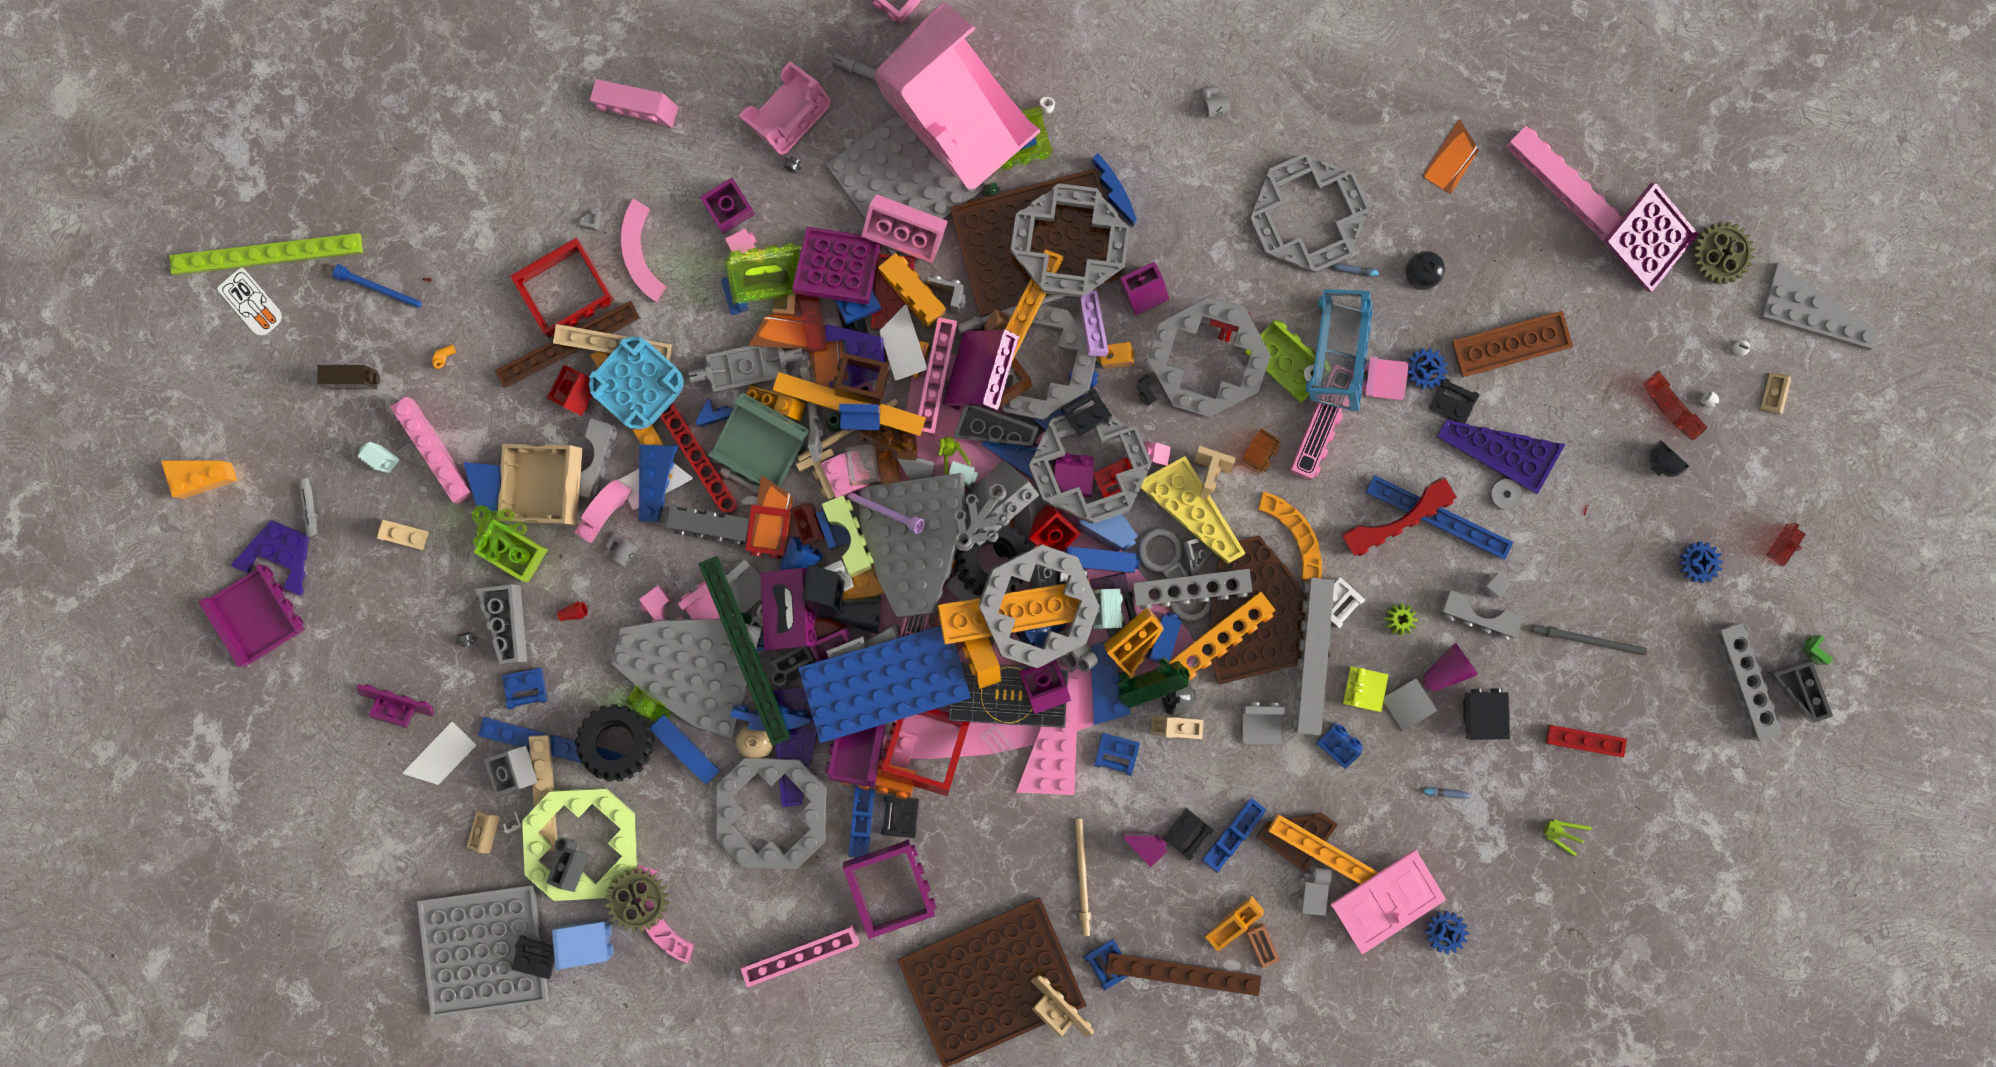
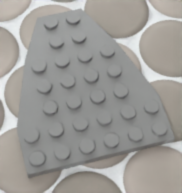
M956 473L863 487L859 490V496L909 518L916 516L924 520L925 525L922 532L916 534L910 531L907 525L859 504L860 527L865 537L868 551L873 558V566L877 578L896 617L935 614L938 600L943 594L941 589L945 579H948L956 553L954 540L959 531L954 514L958 510H963L966 513L964 474ZM960 513L958 519H962L964 514Z
M700 618L695 620L662 619L656 622H645L620 628L612 665L645 694L694 727L731 738L734 736L738 719L730 717L733 705L742 704L747 683L720 618ZM746 624L754 647L757 649L762 628Z

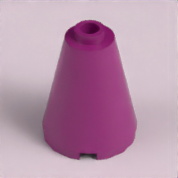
M1454 643L1422 676L1424 680L1421 682L1428 691L1431 689L1435 692L1473 678L1478 673L1458 644Z

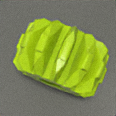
M1399 603L1398 607L1392 605L1393 611H1386L1390 617L1384 618V621H1390L1386 628L1393 627L1391 633L1395 634L1398 631L1399 636H1403L1404 632L1410 634V628H1416L1412 622L1418 621V618L1412 617L1416 614V611H1410V605L1404 608L1403 603ZM1398 616H1404V618H1402L1404 619V623H1398V621H1400L1397 619Z

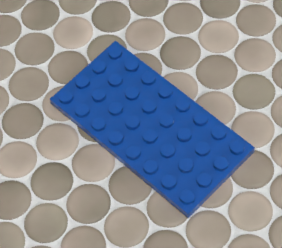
M941 625L798 667L820 743L971 698L956 644L944 645Z

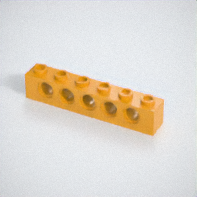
M1258 592L1173 657L1169 664L1179 661L1188 669L1190 674L1188 681H1190L1197 675L1195 672L1198 669L1202 668L1204 670L1212 664L1211 659L1215 656L1220 658L1227 652L1226 648L1231 644L1235 646L1243 640L1241 636L1245 633L1251 634L1258 628V623L1261 621L1265 623L1273 617L1272 613L1275 611L1274 607L1262 592ZM1251 609L1257 611L1258 616L1255 620H1251L1248 616V612ZM1235 621L1242 623V629L1239 632L1233 629ZM1221 632L1227 635V641L1223 644L1217 639ZM1205 644H1209L1212 648V652L1209 655H1205L1202 652V647ZM1189 656L1196 658L1197 662L1193 667L1187 665V658Z

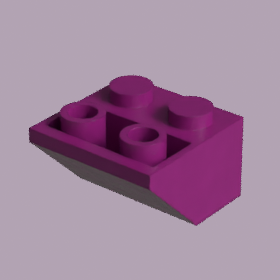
M1155 262L1131 272L1119 280V284L1135 316L1170 300L1164 279Z

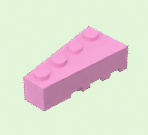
M598 79L595 80L590 97V102L596 105L595 108L600 111L606 112L609 110L618 115H627L673 128L678 111V106L664 93Z

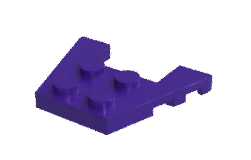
M825 324L826 342L845 341L847 354L885 362L883 337ZM848 364V380H843L842 385L855 387L867 381L871 383L878 379L879 371ZM833 381L829 382L830 388H832Z
M271 520L233 561L231 566L250 573L257 555L291 569L284 589L302 595L303 579H305L304 564L307 559L309 537H306V534Z

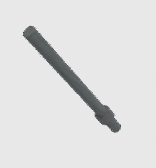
M1533 624L1531 629L1532 632L1544 634L1549 638L1559 637L1646 655L1647 648L1558 630L1557 627L1553 626L1544 627Z

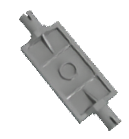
M746 346L705 355L707 366L704 369L688 371L691 383L708 379L711 382L713 393L774 381L777 378L778 372L788 375L787 362L803 360L804 357L801 347L784 351L783 348Z

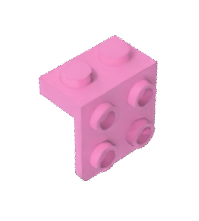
M1370 356V361H1366L1365 372H1368V379L1363 380L1362 391H1366L1365 396L1403 400L1408 363L1383 360Z
M705 581L697 585V590L692 594L688 592L681 597L682 601L678 603L682 610L687 611L692 620L720 618Z

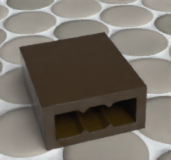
M318 365L317 384L331 390L377 389V384L380 383L378 371L366 365Z

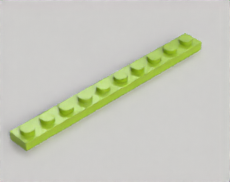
M355 233L169 255L171 274L182 275L362 254L363 250L361 235Z

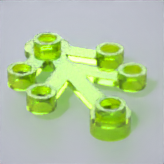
M477 506L472 512V519L477 523V536L473 540L474 546L478 548L486 546L485 527L487 526L490 529L489 550L486 552V559L492 562L499 559V539L512 553L514 562L525 564L530 558L529 552L526 549L518 548L504 532L524 534L527 531L526 524L517 522L515 524L496 525L492 519L502 518L510 521L514 518V512L507 508L502 511H490L486 506ZM507 511L510 512V516L508 518L505 517V513ZM480 512H483L482 518H479ZM519 525L523 527L521 531H518ZM479 539H482L481 545H478ZM494 552L495 557L491 559L490 555ZM521 552V558L518 559L517 553Z

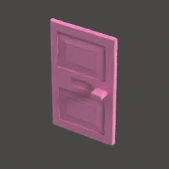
M1414 849L1332 902L1330 906L1335 910L1353 942L1363 955L1444 902L1446 898L1418 854V850Z

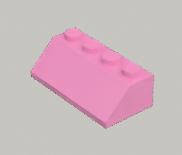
M876 194L869 205L861 237L933 263L948 221Z

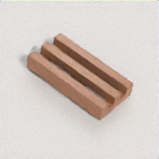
M1264 924L1246 931L1262 969L1280 961ZM1261 930L1274 956L1272 960L1259 934ZM1252 934H1255L1267 960L1265 963Z

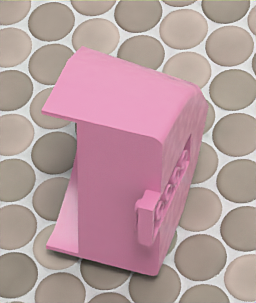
M942 1L874 71V79L885 99L934 156L968 189H975L1041 131L1026 118L965 38L975 30L974 26L967 22L948 3Z

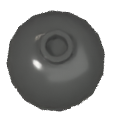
M1189 682L1188 687L1167 694L1165 698L1161 697L1165 712L1171 714L1170 716L1185 714L1191 709L1196 699V692Z

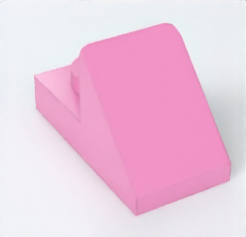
M900 731L890 765L908 768L919 737Z

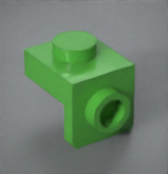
M1822 635L1810 636L1805 641V647L1802 651L1810 656L1809 659L1813 663L1829 665L1833 658L1818 647L1824 640Z

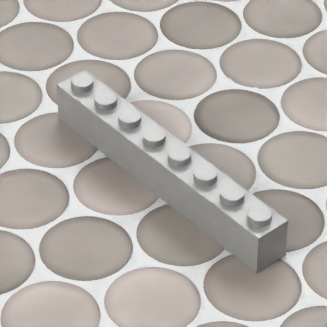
M1308 578V582L1304 584V593H1307L1306 601H1303L1302 612H1305V619L1301 621L1303 640L1300 639L1299 651L1302 652L1301 659H1298L1297 670H1300V675L1296 679L1295 689L1298 690V697L1294 699L1296 717L1292 719V728L1295 729L1294 732L1321 735L1335 580Z

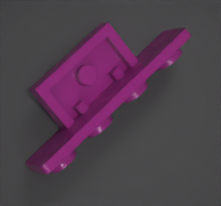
M358 684L357 686L359 695L375 700L368 714L370 718L407 728L414 712L431 717L434 714L433 708L428 702H417L405 695L400 697L394 695L391 691H380L368 684H365V686Z

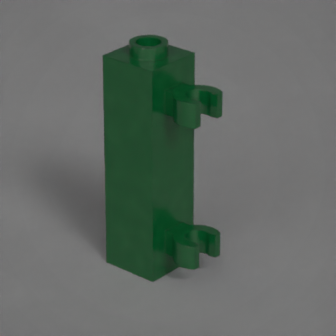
M1164 657L1158 659V663L1161 666L1157 667V669L1132 679L1126 672L1118 674V677L1121 679V681L1117 682L1119 686L1118 697L1128 708L1184 689L1188 687V679L1190 677L1188 669L1179 661L1169 664L1168 660Z

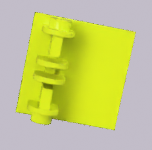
M1350 666L1343 704L1381 712L1389 674Z

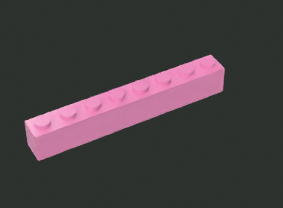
M1525 126L1505 146L1603 241L1622 219L1619 211L1607 204L1606 199L1601 194H1597L1589 182L1583 181L1578 176V172L1574 168L1569 167L1562 156L1555 154L1551 150L1550 145L1542 141L1532 128Z

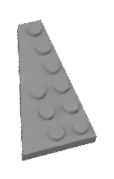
M1779 262L1775 264L1760 318L1868 350L1874 349L1878 335L1877 329Z

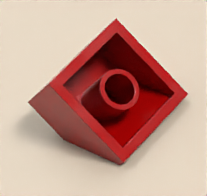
M563 365L546 398L582 416L587 410L588 403L592 397L589 387L590 377Z
M1047 504L1036 514L1028 538L1036 545L1042 544L1063 551L1081 535V532L1076 523L1062 510Z

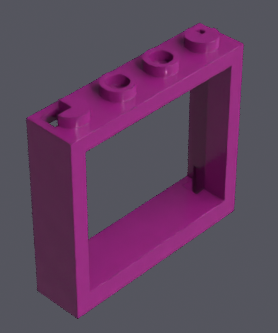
M909 839L843 862V871L868 939L935 916L934 909H937L935 899L929 896L928 892L931 891L928 880L923 879L924 869L922 863L917 862L915 857L918 856L915 845H911ZM906 853L926 909L874 926L854 870Z

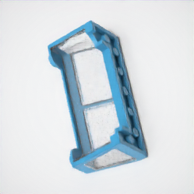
M1323 289V296L1319 297L1318 303L1319 308H1322V318L1313 377L1306 383V393H1309L1310 400L1359 412L1373 313L1370 291Z

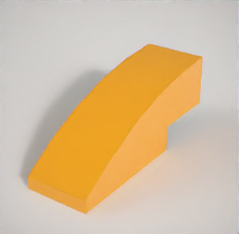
M1250 896L1221 920L1205 938L1218 952L1261 918L1264 909L1253 896Z

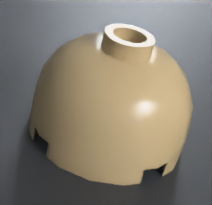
M749 723L743 726L736 737V747L739 753L745 758L767 757L773 751L774 745H771L766 731L748 729Z

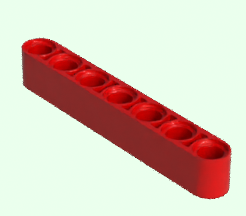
M672 402L670 411L662 413L661 419L718 508L725 513H733L737 509L736 499L678 408ZM675 420H680V427L677 429H673V422ZM685 436L691 437V442L688 445H683L682 443ZM697 451L700 452V460L694 461L693 454ZM710 467L711 475L704 477L703 470ZM720 483L722 486L721 491L714 493L713 486ZM727 499L732 501L730 509H724L723 503Z

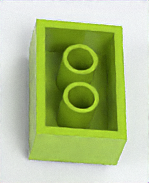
M493 519L473 553L517 579L529 582L549 549L505 523Z

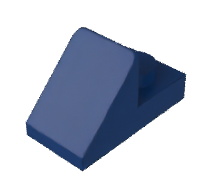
M708 398L696 420V425L703 427L727 420L733 408L722 406L717 408L715 412L712 400Z

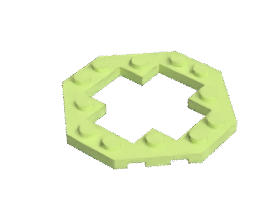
M607 788L550 790L522 820L525 876L553 901L605 898L607 895H611L607 889L614 888L611 885V881L618 882L617 875H621L624 878L623 872L625 870L630 874L632 868L637 869L635 813ZM593 804L620 828L608 844L621 857L597 883L584 872H582L575 892L562 890L546 883L551 869L540 858L552 847V844L539 831L563 805L579 818Z

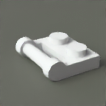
M1341 577L1334 582L1331 623L1338 629H1340L1343 625L1342 622L1352 611L1365 601ZM1349 596H1352L1353 600L1335 617L1333 613Z

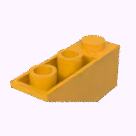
M751 385L746 395L789 419L801 421L806 403L793 397Z

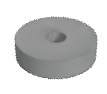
M1511 479L1497 481L1490 490L1491 502L1501 510L1513 509L1522 500V489L1517 482ZM1504 491L1509 493L1508 498L1504 497Z

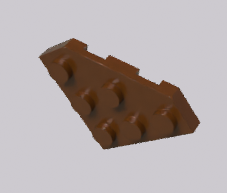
M884 425L879 426L878 431L858 430V439L862 441L869 440L872 442L871 446L881 451L889 450L891 456L897 459H917L916 435Z
M1321 812L1286 818L1324 841H1327L1338 825ZM1267 821L1256 838L1305 872L1314 857L1269 832L1268 828L1272 821Z

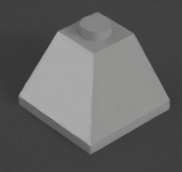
M920 458L916 460L897 459L909 480L933 477L935 470L934 462Z

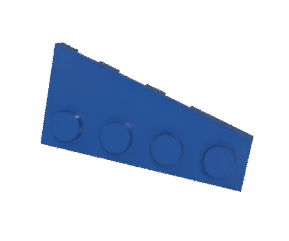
M639 445V521L660 522L665 501L664 495L670 480L668 479L670 471L673 469L674 454L677 452L678 446Z
M1107 641L1090 645L1091 652L1098 659V663L1091 668L1094 725L1131 714L1130 709L1118 697L1119 686L1117 682L1121 681V679L1118 677L1119 672L1116 662L1107 654L1103 645Z

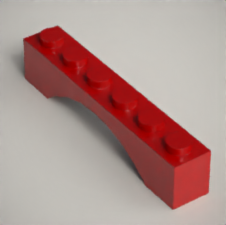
M1442 476L1425 486L1416 505L1401 518L1379 526L1356 525L1342 533L1341 536L1354 556H1362L1369 551L1368 548L1375 545L1377 547L1385 543V538L1389 536L1395 537L1403 532V528L1417 525L1422 517L1426 516L1428 518L1437 513L1436 509L1452 505L1454 503L1453 500L1457 497L1446 478Z

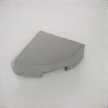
M593 210L579 220L578 226L598 230L602 212L600 210Z

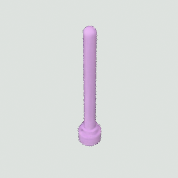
M848 494V499L907 525L909 530L916 534L921 533L924 528L925 522L919 517L909 518L857 494Z

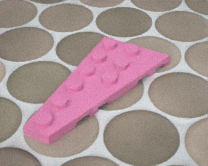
M1068 678L1067 688L1071 701L1066 702L1065 728L1041 726L1016 793L1074 795L1079 679Z

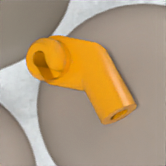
M453 344L435 351L432 359V365L435 369H441L445 364L447 356L456 353Z

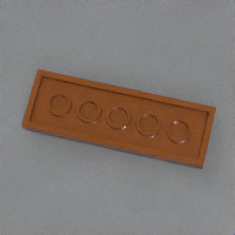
M1563 311L1451 341L1461 378L1573 347Z

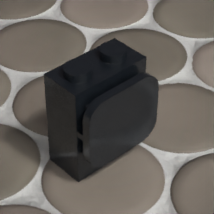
M1490 688V692H1483V689H1471V692H1465L1463 719L1466 725V739H1510L1509 692H1502V688Z

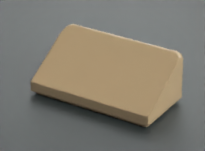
M1769 373L1760 410L1782 415L1791 382L1790 375Z
M476 810L466 848L478 853H490L500 816Z

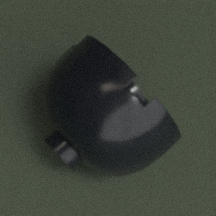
M1422 251L1415 254L1408 261L1405 268L1408 282L1420 290H1429L1437 286L1445 274L1443 259L1432 251Z
M1661 440L1650 452L1649 459L1653 465L1651 469L1658 476L1663 474L1667 477H1676L1690 467Z

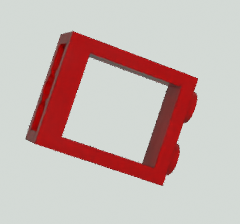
M751 505L745 551H750V555L762 556V553H767L769 558L780 559L781 555L784 556L785 542L787 546L791 522L790 514L788 528L790 510ZM756 513L784 517L779 550L751 546Z

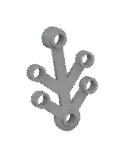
M994 484L990 487L989 494L991 497L979 514L977 510L979 499L977 496L969 494L966 497L971 525L968 530L965 524L968 516L965 511L958 510L955 512L954 517L957 520L959 531L954 540L957 549L967 551L977 542L985 540L995 542L998 539V533L994 529H988L985 533H975L980 528L996 524L1001 526L1009 524L1010 518L1006 513H999L997 516L986 518L996 503L1006 497V490L1003 485ZM998 492H1002L1001 495L996 496ZM972 498H975L973 503H969ZM960 513L964 514L962 519H958ZM1002 517H1006L1005 521L1000 522ZM991 533H995L994 537L989 538ZM966 539H967L968 542L963 545V544H962L963 540H966Z

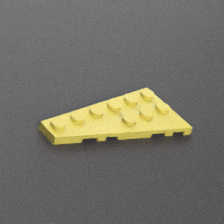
M1186 456L1147 476L1140 489L1223 561L1229 564L1245 554L1210 495L1207 500L1199 497L1203 484Z

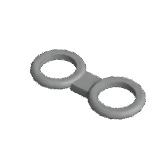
M1155 528L1148 531L1141 538L1138 545V556L1146 569L1154 573H1163L1166 579L1188 576L1180 564L1183 557V545L1180 538L1173 531L1166 528ZM1156 536L1169 538L1175 546L1173 560L1164 566L1151 563L1146 555L1148 541ZM1207 584V590L1212 593L1211 588ZM1171 586L1172 588L1168 595L1176 597L1179 590L1176 586ZM1209 597L1210 601H1206L1203 609L1194 615L1182 612L1178 608L1176 601L1171 602L1169 607L1173 614L1178 615V619L1185 622H1197L1204 619L1210 613L1212 597Z

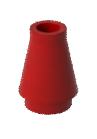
M576 601L557 611L560 621L581 620L588 615L587 606L583 601Z

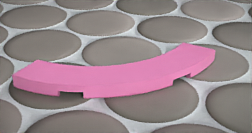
M633 198L622 224V255L634 282L649 298L657 303L667 287L649 270L641 246V232L650 209Z
M638 865L636 873H638V870L643 868V873L650 869V876L657 873V870ZM643 882L638 883L639 890L645 892L647 890L646 884ZM635 898V901L639 903L641 898ZM651 900L646 901L647 908L654 909V902ZM657 918L658 924L655 926L651 923L652 928L650 930L644 926V929L654 943H657L667 954L677 960L689 963L694 943L677 935L666 924L664 919L660 920Z

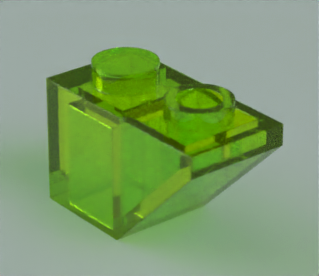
M637 685L625 701L635 711L654 721L662 714L669 718L672 711L666 708L664 703Z

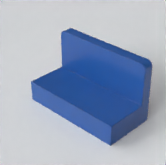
M839 404V412L841 413L840 428L842 430H879V405Z
M822 510L816 513L830 550L851 543V537L846 528L831 525L825 511Z

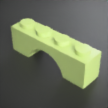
M840 496L823 503L822 506L829 523L842 526L850 533L851 544L842 558L851 578L872 570L871 564L874 561L871 553H867L864 546L867 543L864 535H860L858 532V528H860L857 517L853 518L851 511L854 509L850 499L846 500L844 496Z

